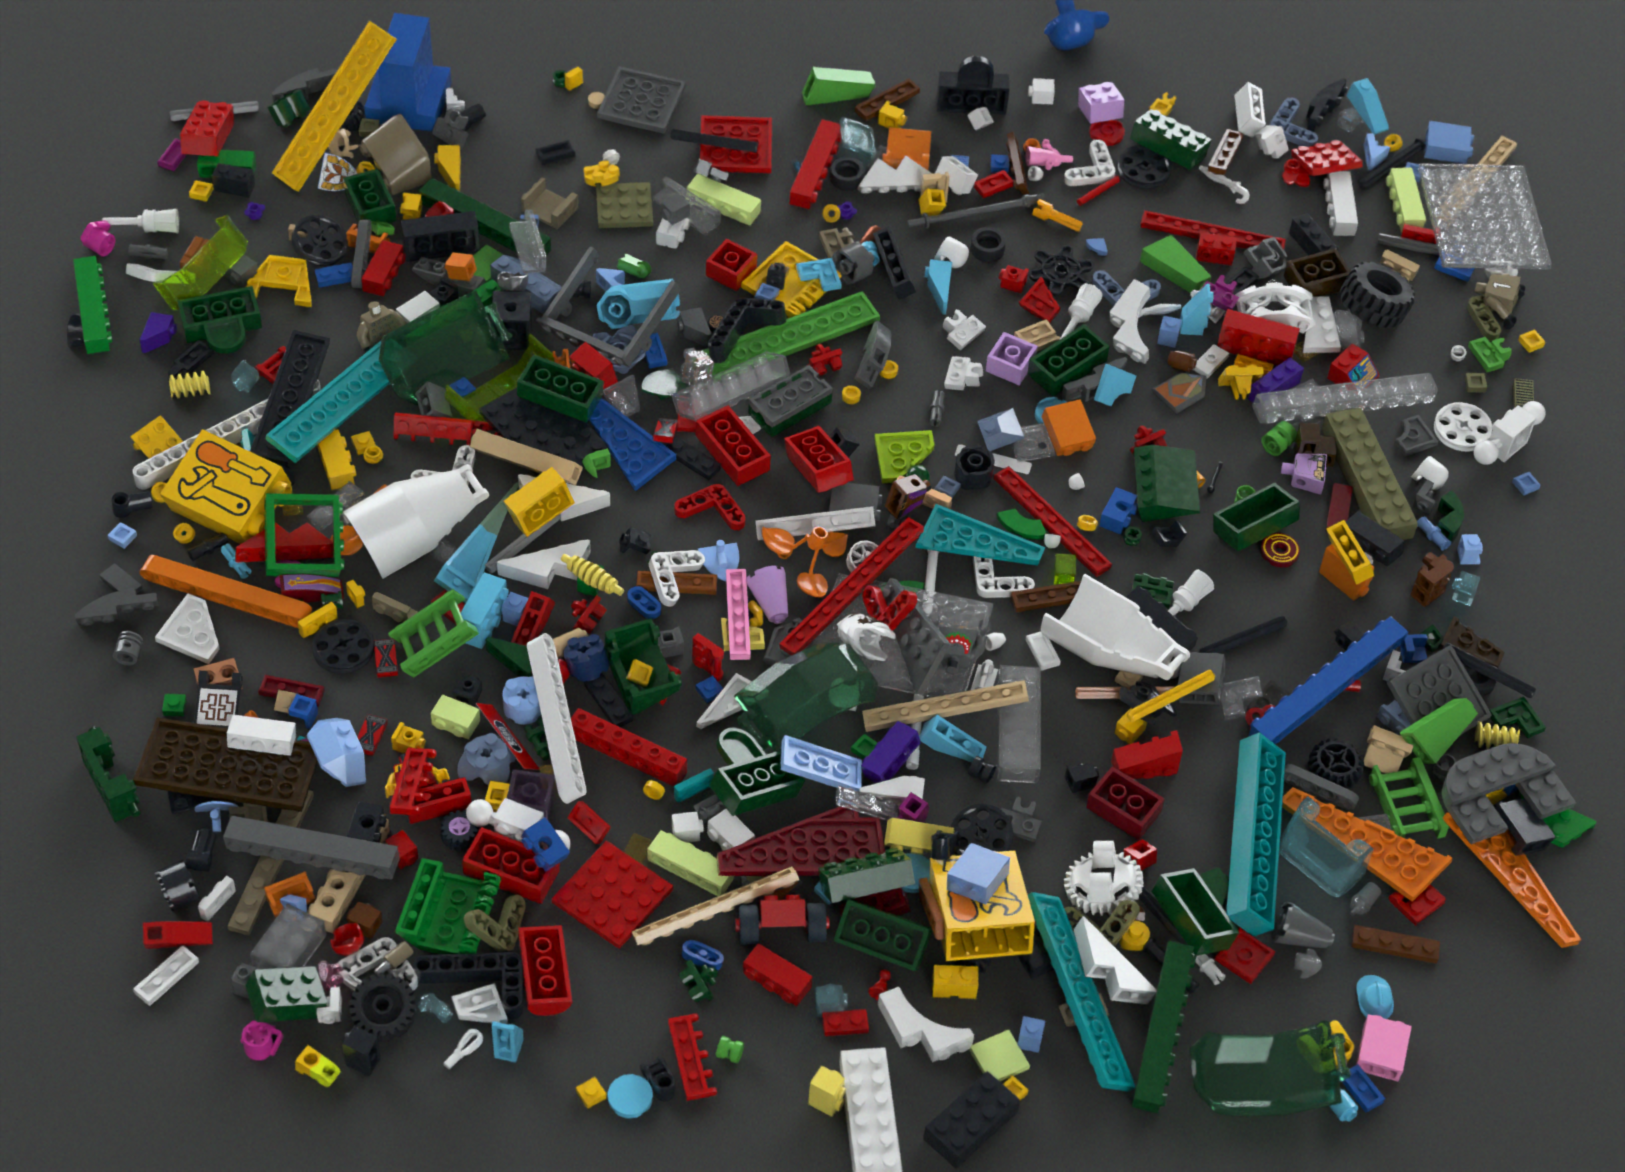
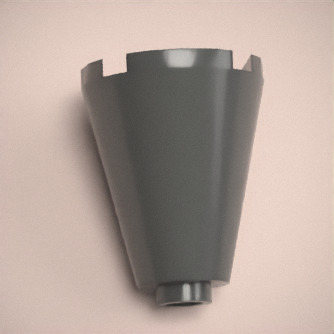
M1288 901L1283 903L1281 908L1284 911L1282 914H1277L1274 922L1272 936L1276 938L1272 940L1273 942L1323 949L1333 944L1335 934L1331 927Z

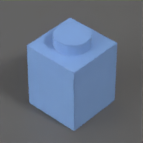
M1163 316L1157 344L1175 348L1182 320Z
M510 592L502 605L503 621L517 626L528 598Z
M1023 1016L1018 1040L1020 1049L1039 1053L1045 1024L1044 1020Z

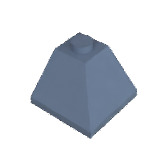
M1013 408L977 421L989 451L1025 439Z

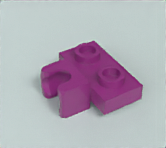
M1224 275L1218 278L1215 285L1206 281L1204 286L1210 284V291L1213 292V303L1211 304L1224 311H1227V309L1233 310L1240 298L1233 294L1237 282L1233 281L1231 284H1225L1223 281Z

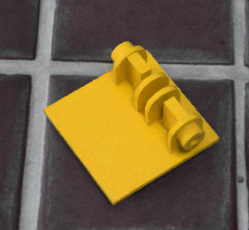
M161 415L130 436L134 441L133 447L136 450H142L148 459L183 442Z

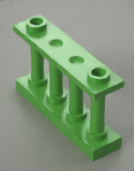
M454 589L446 592L442 597L388 633L391 638L402 643L408 659L400 664L402 671L414 678L479 634L477 627L463 620L458 604L465 600L463 595ZM451 610L456 627L447 632L441 616ZM435 621L440 638L431 643L425 626ZM418 632L424 648L415 654L409 637Z
M1421 757L1413 758L1408 770L1381 774L1378 765L1373 766L1372 772L1369 775V782L1372 787L1374 786L1390 825V830L1394 831V834L1405 838V835L1408 833L1431 829L1435 832L1437 838L1446 836L1449 826L1443 820L1444 811ZM1410 778L1415 784V787L1388 791L1385 782ZM1417 795L1418 797L1420 796L1422 804L1395 808L1392 799ZM1424 812L1429 818L1427 822L1403 826L1399 816Z

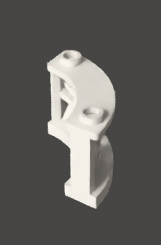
M1266 283V286L1258 288L1252 286L1236 294V296L1240 297L1237 302L1238 312L1300 328V333H1305L1316 325L1310 300L1313 299L1312 293L1299 286L1292 285L1290 287L1283 286L1282 283ZM1271 301H1279L1287 308L1282 311H1271L1264 307Z

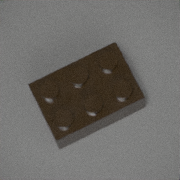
M1332 249L1287 261L1284 278L1290 287L1296 285L1312 293L1313 297H1320L1339 292L1350 273V269L1337 249Z

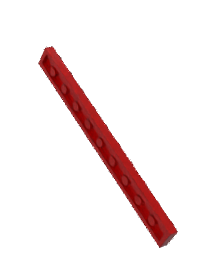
M908 517L779 643L780 649L796 658L864 591L865 587L870 585L924 532V526Z

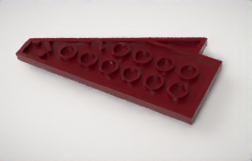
M853 801L719 852L716 860L718 876H770L789 867H793L798 876H819L818 868L824 867L826 863L836 862L839 864L845 862V859L853 857L861 859L865 858V855L869 853L883 854L885 853L880 818H859L857 802Z

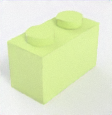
M442 694L431 712V722L437 729H444L457 737L469 739L480 722V710Z

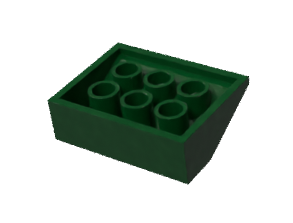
M1159 445L1134 448L1138 509L1142 522L1199 514L1200 504L1195 451Z

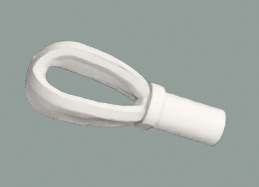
M476 1029L468 1030L460 1040L454 1053L443 1064L448 1069H451L460 1058L462 1059L465 1055L476 1050L482 1044V1034ZM473 1036H478L468 1047L462 1050Z

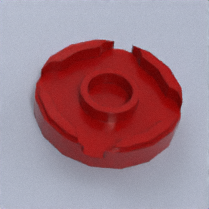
M1113 119L1091 123L1089 133L1093 140H1101L1105 142L1106 146H1114L1123 140L1125 129L1120 121Z

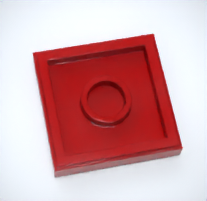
M1239 928V933L1230 949L1220 951L1216 955L1215 961L1251 984L1274 957L1276 951Z

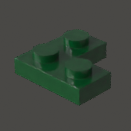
M1524 696L1489 710L1492 714L1490 718L1499 726V729L1516 723L1527 738L1540 734L1546 729V726Z

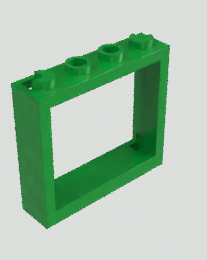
M266 493L264 500L266 576L312 574L339 577L341 570H344V558H341V551H344V539H340V533H343V521L340 520V514L343 513V502H339V495ZM274 505L332 506L334 564L276 563Z

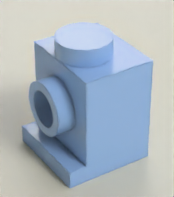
M1477 534L1461 536L1457 547L1460 564H1480L1479 554H1482L1483 547Z

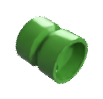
M1281 421L1262 437V445L1269 454L1278 456L1295 442L1297 432L1290 423Z

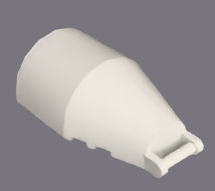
M469 464L457 470L394 482L343 511L342 515L347 524L351 523L382 579L434 550L439 545L438 542L451 532L452 527L458 521L461 522L477 504L489 497L488 491L485 488L483 489L472 473L473 469ZM464 478L468 479V481L476 491L474 494L471 493L468 485L464 481Z
M1086 574L1083 575L1078 591L1062 618L1058 620L1045 613L1042 620V635L1096 666L1169 680L1178 666L1190 657V652L1178 645L1162 628L1158 629L1152 623V619L1149 616L1145 617L1139 611L1140 607L1136 603Z

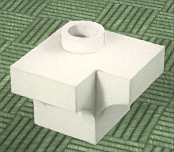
M1266 125L1255 133L1259 149H1262L1265 155L1271 154L1272 158H1279L1289 150L1281 126Z

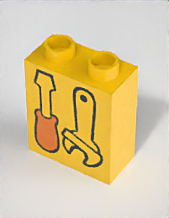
M202 429L160 495L171 511L219 534L223 532L227 538L242 544L265 530L264 500L266 493L291 494L292 486L281 466Z
M1015 851L997 852L1010 857L1009 874L986 904L947 890V873L961 855H952L951 858L946 860L930 858L929 884L944 918V939H941L946 961L1033 953L1035 921Z

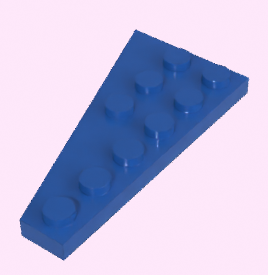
M601 398L589 421L600 438L607 444L609 452L636 491L674 462L676 454L661 442L653 441V436Z

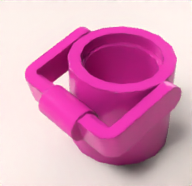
M106 220L89 223L80 238L83 245L100 256L108 255L113 250L116 241L115 236L108 232L111 225Z
M253 1020L243 1029L241 1043L244 1045L245 1053L252 1060H263L270 1055H275L283 1039V1034L273 1025ZM273 1034L278 1036L274 1044L272 1039Z

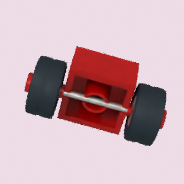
M777 895L764 896V900H759V917L757 905L739 906V919H735L736 932H739V941L742 945L758 944L759 929L761 927L804 926L806 927V937L809 943L825 942L827 929L830 927L829 916H826L824 903L806 904L805 920V899H800V895H785V899H778Z

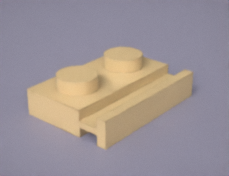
M949 173L922 175L920 197L926 189L944 190L945 202H947Z
M1047 319L1014 333L1015 337L1037 345V352L1048 348L1060 339Z

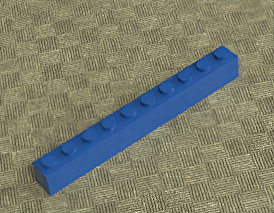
M1391 616L1385 621H1379L1374 630L1365 632L1360 641L1351 643L1346 652H1340L1332 663H1326L1318 674H1312L1304 685L1299 684L1290 696L1285 695L1276 707L1271 706L1262 718H1256L1250 724L1251 729L1248 736L1260 732L1276 745L1392 653L1393 650L1402 645L1408 631Z

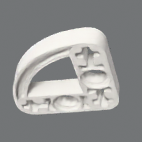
M384 937L342 959L337 964L339 978L346 986L355 991V987L362 983L356 977L384 963L383 957L397 946L391 938ZM383 946H386L387 948H390V950H389V951H386L385 949L382 950V947H383ZM365 955L373 957L369 963H363L360 959ZM407 959L403 962L402 967L394 970L387 969L390 974H393L395 977H401L403 981L404 976L402 974L405 973L407 979L412 980L411 983H408L409 987L413 991L417 988L418 977ZM347 967L348 969H351V971L347 972L343 968Z

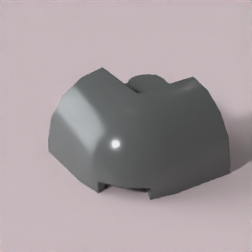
M1275 237L1265 239L1259 245L1247 248L1243 252L1253 266L1251 271L1257 274L1259 278L1276 275L1286 268V258L1288 256Z

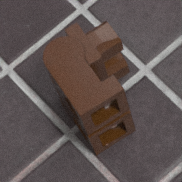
M1430 552L1423 557L1422 562L1425 565L1418 571L1410 596L1424 607L1440 597L1445 592L1446 585L1449 583L1454 565L1451 561L1447 560L1444 554L1437 557Z

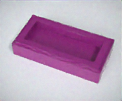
M174 139L157 161L158 166L175 171L187 155L181 152V140Z

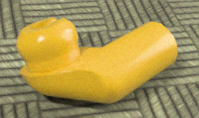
M752 600L748 603V609L753 613L754 618L749 619L750 627L760 628L763 624V609Z

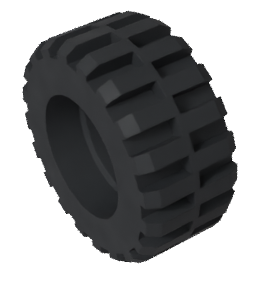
M1370 261L1368 263L1361 262L1356 264L1351 269L1340 289V294L1344 306L1350 310L1351 314L1356 315L1358 319L1366 321L1369 325H1376V327L1391 328L1402 323L1415 301L1413 287L1398 271L1392 270L1393 268L1389 266H1383L1381 263L1376 264Z

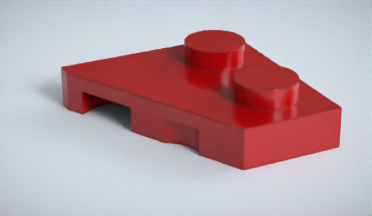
M1041 277L1019 302L1020 307L1042 320L1047 319L1049 323L1060 312L1057 301L1054 300L1051 291L1048 290Z

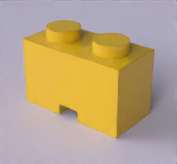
M934 965L932 997L950 998V996H959V998L976 999L978 991V966Z

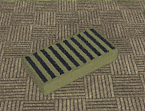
M1514 378V408L1517 406L1522 408L1527 402L1534 401L1533 380Z

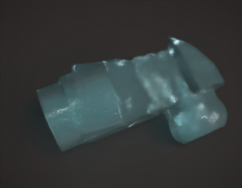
M428 993L420 997L421 1001L417 1003V1006L421 1011L426 1012L430 1009L442 1023L452 1018L453 1013L450 1007L444 1002L439 1001L435 997V993Z

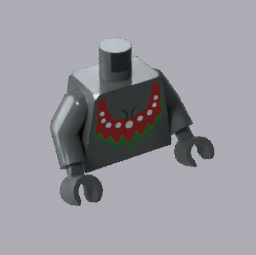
M938 615V622H937V623H934V625H935L937 628H938V625L940 624V621H941L939 615ZM983 620L978 622V628L981 630L980 634L978 630L940 626L939 631L951 644L940 663L947 665L946 670L948 673L957 674L959 667L968 668L972 661H975L984 653L988 637L986 633L992 627L990 622H988L986 629H982Z

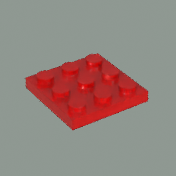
M1338 140L1327 144L1317 143L1309 147L1300 146L1298 149H1292L1291 156L1298 160L1301 166L1312 176L1362 168L1363 161Z

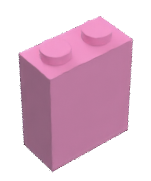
M1368 1014L1363 1028L1356 1065L1358 1064L1365 1073L1399 1082L1404 1068L1412 1026L1400 1021H1391L1378 1015Z

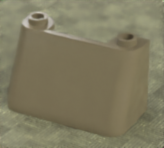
M401 114L391 117L361 141V145H359L361 154L366 157L372 156L382 171L383 181L392 196L426 184L431 179L429 156Z

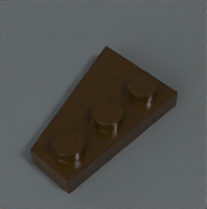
M1453 616L1440 647L1442 650L1446 643H1450L1496 668H1499L1505 653L1486 638L1477 636L1469 626L1466 628L1459 623V619Z

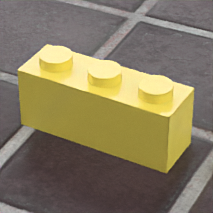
M891 818L887 820L884 845L890 846V849L898 848L901 851L909 849L912 854L923 855V852L931 853V836L937 830H942L943 833H953L954 828Z

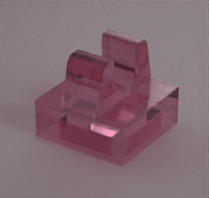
M327 961L318 963L319 979L321 985L330 992L331 988L344 981L340 974L336 975L337 972L343 971V967L339 963L329 964Z

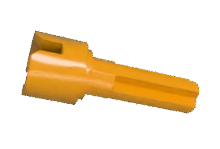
M1041 199L1037 201V206L1040 209L1034 208L1033 216L1044 221L1051 219L1077 232L1082 228L1083 223L1053 209V205Z

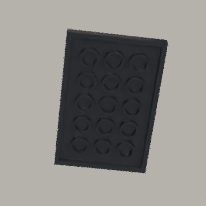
M517 388L479 408V414L499 436L576 462L583 469L585 467L582 461L586 455L604 449L609 450L607 444L586 422L518 397ZM532 471L533 474H534L536 477H538V476L541 474V473Z

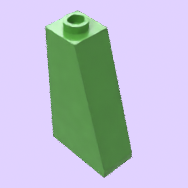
M812 67L802 95L806 105L869 97L871 91L875 88V80L872 78L871 72Z
M1172 235L1142 249L1140 259L1142 264L1189 293L1193 290H1200L1206 281L1210 282L1211 275Z
M1467 698L1453 699L1405 728L1399 734L1406 743L1413 745L1412 751L1417 757H1421L1423 764H1436L1478 713Z

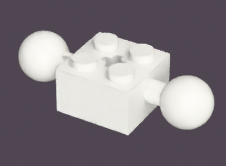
M1530 401L1523 405L1522 408L1517 406L1513 410H1508L1501 420L1498 419L1492 425L1493 431L1488 439L1479 442L1475 446V459L1484 465L1493 463L1497 458L1503 462L1508 460L1528 443L1533 426L1540 424L1544 420L1545 409L1543 405L1536 401Z
M505 798L496 813L493 812L492 806L487 801L475 800L467 807L466 817L474 826L483 827L491 824L494 825V832L522 842L521 836L524 830L543 819L544 813ZM555 830L567 848L570 849L571 843L568 835L563 831ZM543 842L538 843V845H543L544 850L548 849L547 844Z

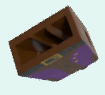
M915 474L894 481L885 507L896 519L901 518L922 504L926 492L931 490L930 482L928 480L922 481Z

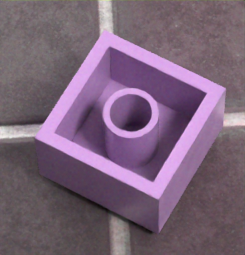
M1112 82L1087 85L1086 87L1079 88L1078 106L1090 123L1123 118L1124 98Z
M1003 332L987 356L986 372L1020 385L1027 375L1029 359L1037 354L1038 346Z

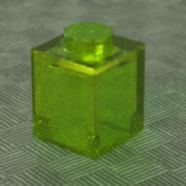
M1056 553L1054 584L1074 582L1076 555Z

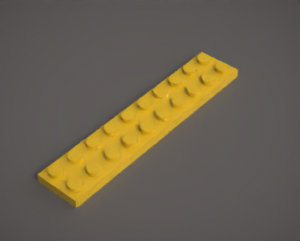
M371 21L368 22L272 171L273 175L297 192L300 191L397 39Z

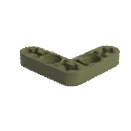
M1485 294L1471 297L1467 310L1483 337H1486L1489 341L1498 339L1501 327L1492 314L1495 310L1484 305ZM1479 317H1486L1488 321H1483Z
M520 895L506 898L498 923L479 909L467 912L464 916V923L471 932L498 952L511 951L514 949L518 937V928L521 926L526 907L525 901ZM508 919H510L512 924L511 929L508 926ZM488 926L492 930V936L488 933Z
M1123 900L1101 928L1078 908H1064L1066 915L1068 912H1074L1073 917L1077 921L1085 917L1105 938L1109 935L1113 936L1114 939L1108 938L1107 940L1114 947L1140 912L1137 902L1134 900ZM1131 905H1132V907H1131V910L1133 911L1132 914H1131V913H1127V914L1124 916V919L1121 918V917H1118V914L1121 915V916H1123V915L1126 913L1127 909L1125 908V906H1131ZM1069 920L1074 932V928L1078 923L1074 920ZM1115 920L1121 924V929L1117 933L1111 929V924Z

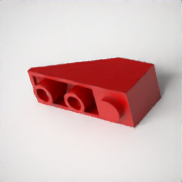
M161 921L143 923L145 949L211 945L213 944L212 922Z

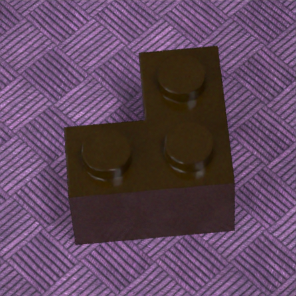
M1299 424L1293 447L1294 459L1298 453L1327 454L1326 466L1333 467L1337 455L1335 437L1320 436L1319 424Z

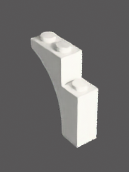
M1134 279L1110 311L1111 323L1120 328L1113 337V346L1118 352L1126 353L1133 360L1145 364L1149 359V349L1144 345L1139 336L1137 323L1140 312L1150 297V287Z
M899 987L879 994L878 1007L900 1048L914 1046L921 1040L929 1057L934 1062L936 1060H945L956 1052H965L973 1044L974 1035L970 1028H950L930 1021L910 1005Z

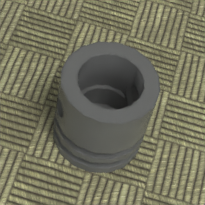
M132 631L121 632L113 652L114 660L123 665L136 664L143 638Z

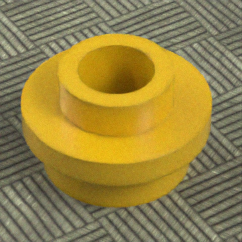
M829 204L824 207L822 215L827 222L833 223L840 218L841 212L836 205ZM830 210H833L835 212V215L833 217L829 216Z
M376 445L368 446L363 454L364 460L371 464L378 463L383 459V452Z

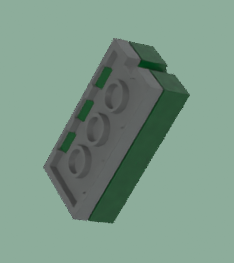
M808 365L749 399L748 414L773 437L831 404L833 388L824 379L819 380L818 373Z

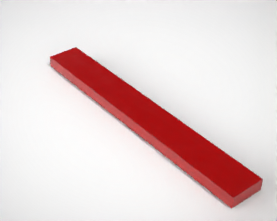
M1145 210L1140 226L1141 228L1199 239L1200 232L1237 237L1236 247L1244 249L1259 245L1263 240L1273 237ZM1275 237L1284 249L1286 239Z
M1010 466L994 475V480L1036 520L1040 519L1044 528L1051 534L1061 536L1060 543L1096 577L1111 569L1112 563Z

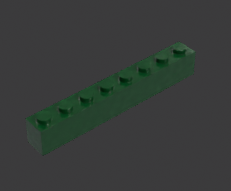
M431 178L419 190V195L422 197V205L431 208L437 202L443 201L454 209V214L475 211L479 234L538 264L551 251V238L546 234L473 199L471 196L459 192L457 189L445 185L441 181Z
M1168 941L1132 1103L1133 1108L1158 1114L1160 1106L1165 1107L1167 1093H1163L1164 1087H1169L1172 1073H1168V1068L1174 1065L1176 1053H1172L1173 1046L1177 1047L1180 1033H1176L1177 1026H1182L1184 1014L1180 1013L1181 1006L1186 1007L1188 994L1184 992L1186 987L1190 988L1192 975L1188 973L1190 968H1194L1196 955H1192L1193 946Z

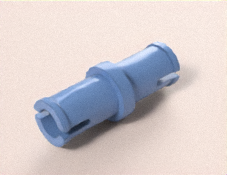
M1426 516L1421 517L1417 521V526L1426 534V537L1430 541L1432 540L1442 551L1451 545V541L1441 533V529L1438 526H1434Z

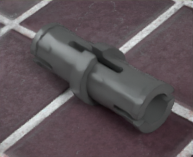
M130 244L129 256L167 260L168 248L152 247L149 244L146 246Z
M939 390L933 392V399L929 409L931 412L929 424L934 426V420H936L935 427L941 425L942 413H944L945 409L943 405L945 393L940 391L939 397Z

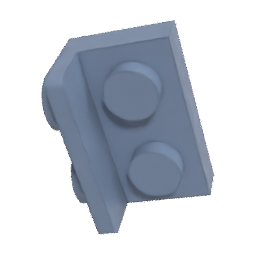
M1396 700L1388 706L1383 704L1380 707L1377 718L1395 734L1400 735L1399 733L1411 725Z

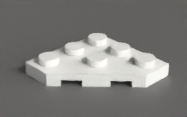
M189 593L155 636L157 643L207 664L212 661L220 650L206 601Z

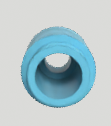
M1337 1087L1326 1095L1328 1106L1340 1121H1351L1356 1117L1358 1106L1345 1090Z

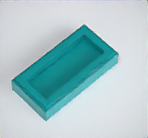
M711 768L674 786V798L677 803L710 787L709 785L714 777V772Z

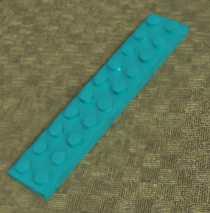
M387 335L271 430L265 439L296 463L416 362L417 357Z
M1031 892L1027 896L1036 921V927L1043 938L1044 947L1048 951L1051 965L1058 976L1059 985L1063 989L1066 1002L1073 1014L1074 1023L1079 1029L1082 1043L1085 1045L1089 1055V1061L1096 1072L1097 1081L1101 1088L1130 1092L1136 1086L1092 977L1085 976L1077 940L1060 897Z

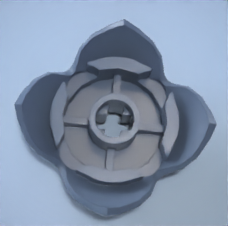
M629 325L619 329L614 336L601 332L593 334V337L625 351L637 330L633 325ZM640 350L630 367L618 366L612 362L614 371L621 374L627 373L629 369L644 358L646 352Z
M489 733L477 737L466 744L465 751L458 763V778L465 777L466 781H470L480 777L487 785H489L490 781L507 782L510 775L509 764L514 762L516 757L504 741L497 738L495 734Z

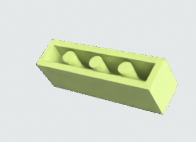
M1391 168L1390 174L1386 178V184L1390 188V199H1393V211L1397 214V225L1400 226L1401 232L1404 224L1424 228L1426 217L1413 169Z
M697 174L687 186V200L751 226L761 212V199L703 175Z
M661 830L647 849L648 861L716 896L723 895L734 880V876H718L717 860L712 854L695 848L691 843H685L677 839L671 833Z

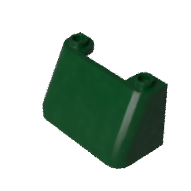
M652 618L605 631L604 647L609 660V667L625 705L632 715L641 713L678 692L680 686H682L680 675L675 674L674 671L670 672L658 645V637L661 636L658 625H654ZM635 659L653 667L646 687L626 679L632 662Z

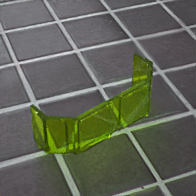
M229 215L215 219L221 229L182 269L164 280L153 283L172 310H179L178 300L206 294L222 275L246 252L248 241Z
M529 334V347L518 364L464 397H461L449 385H446L445 400L467 420L476 421L477 419L484 421V418L479 414V408L517 388V381L533 354L554 362L553 353L532 334Z

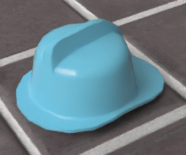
M1367 975L1362 977L1357 983V996L1361 1012L1366 1018L1369 1014L1388 1019L1393 1012L1394 1006L1389 984L1379 976Z

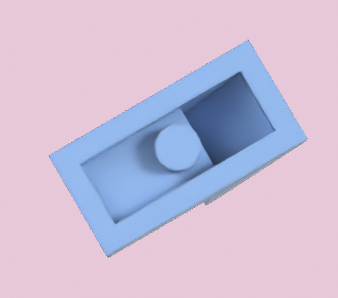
M1367 133L1364 142L1368 171H1372L1384 162L1390 149L1389 146H1378L1374 133Z
M598 268L596 269V283L606 292L611 286L623 285L625 283V272Z

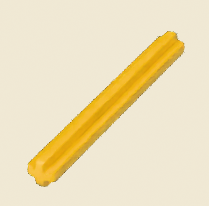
M1207 670L1129 710L1127 712L1128 719L1131 722H1135L1215 680V674L1212 670Z

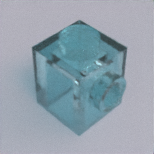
M242 360L231 374L233 386L239 391L244 390L248 393L259 380L258 370Z
M1461 571L1460 577H1455L1452 589H1455L1452 600L1471 606L1481 577Z
M827 984L815 987L814 998L817 1017H822V1012L844 1011V1006H848L847 993H843L842 985Z

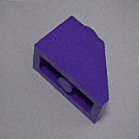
M150 313L140 338L142 353L152 351L171 341L172 336L177 331V324L174 323L173 315Z

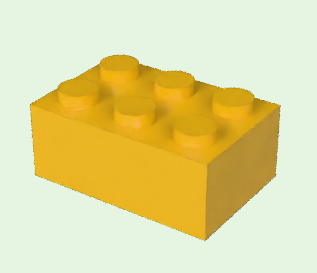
M553 467L542 472L538 477L504 500L514 523L526 537L575 504L565 480Z

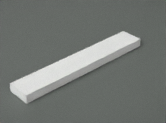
M873 506L757 520L758 541L763 540V527L783 529L792 536L810 535L814 527H822L827 532L875 527Z

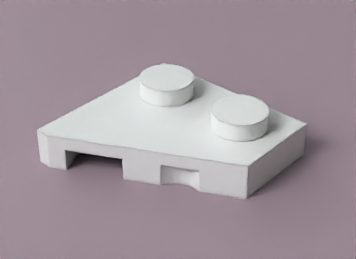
M495 984L452 996V1002L459 1020L508 1023Z

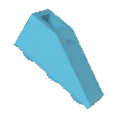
M1206 284L1182 308L1180 334L1203 335L1204 328L1208 326L1207 315H1210L1211 305L1209 303H1213V292L1210 291V284Z

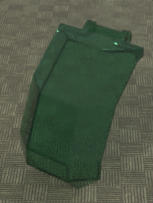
M475 290L382 336L379 362L395 394L417 406L416 392L427 381L448 390L449 385L463 377L469 379L509 360L510 357L502 342L511 338L512 335L510 332H507L496 310L498 308L496 303L484 307ZM488 312L490 313V315H491V317H492V319H493V321H494V323H495V325H496V327H497V329H498V331H499V333H500V335H501V336H499V337H498V335H497V333H496V331H495V329H494V327H493V325H492V323H491V321H490V319H489V317H488V315H487Z
M838 642L819 643L776 662L736 693L734 697L744 710V713L737 718L736 722L757 741L763 751L770 746L774 752L781 750L782 739L785 735L800 739L819 723L860 704L874 702L879 683L850 644ZM750 720H752V721L754 722V724L756 725V727H757V728L759 729V731L762 733V735H763L762 738L758 735V733L756 732V730L753 728V726H752L751 723H750Z
M1324 1020L1316 1025L1277 1034L1221 1035L1207 1031L1190 1047L1194 1089L1202 1101L1215 1113L1227 1116H1286L1342 1103L1339 1082L1351 1077L1350 1069L1347 1068L1344 1050L1345 1035L1343 1033L1332 1035L1330 1022ZM1334 1047L1336 1051L1338 1069H1336V1062L1333 1049Z

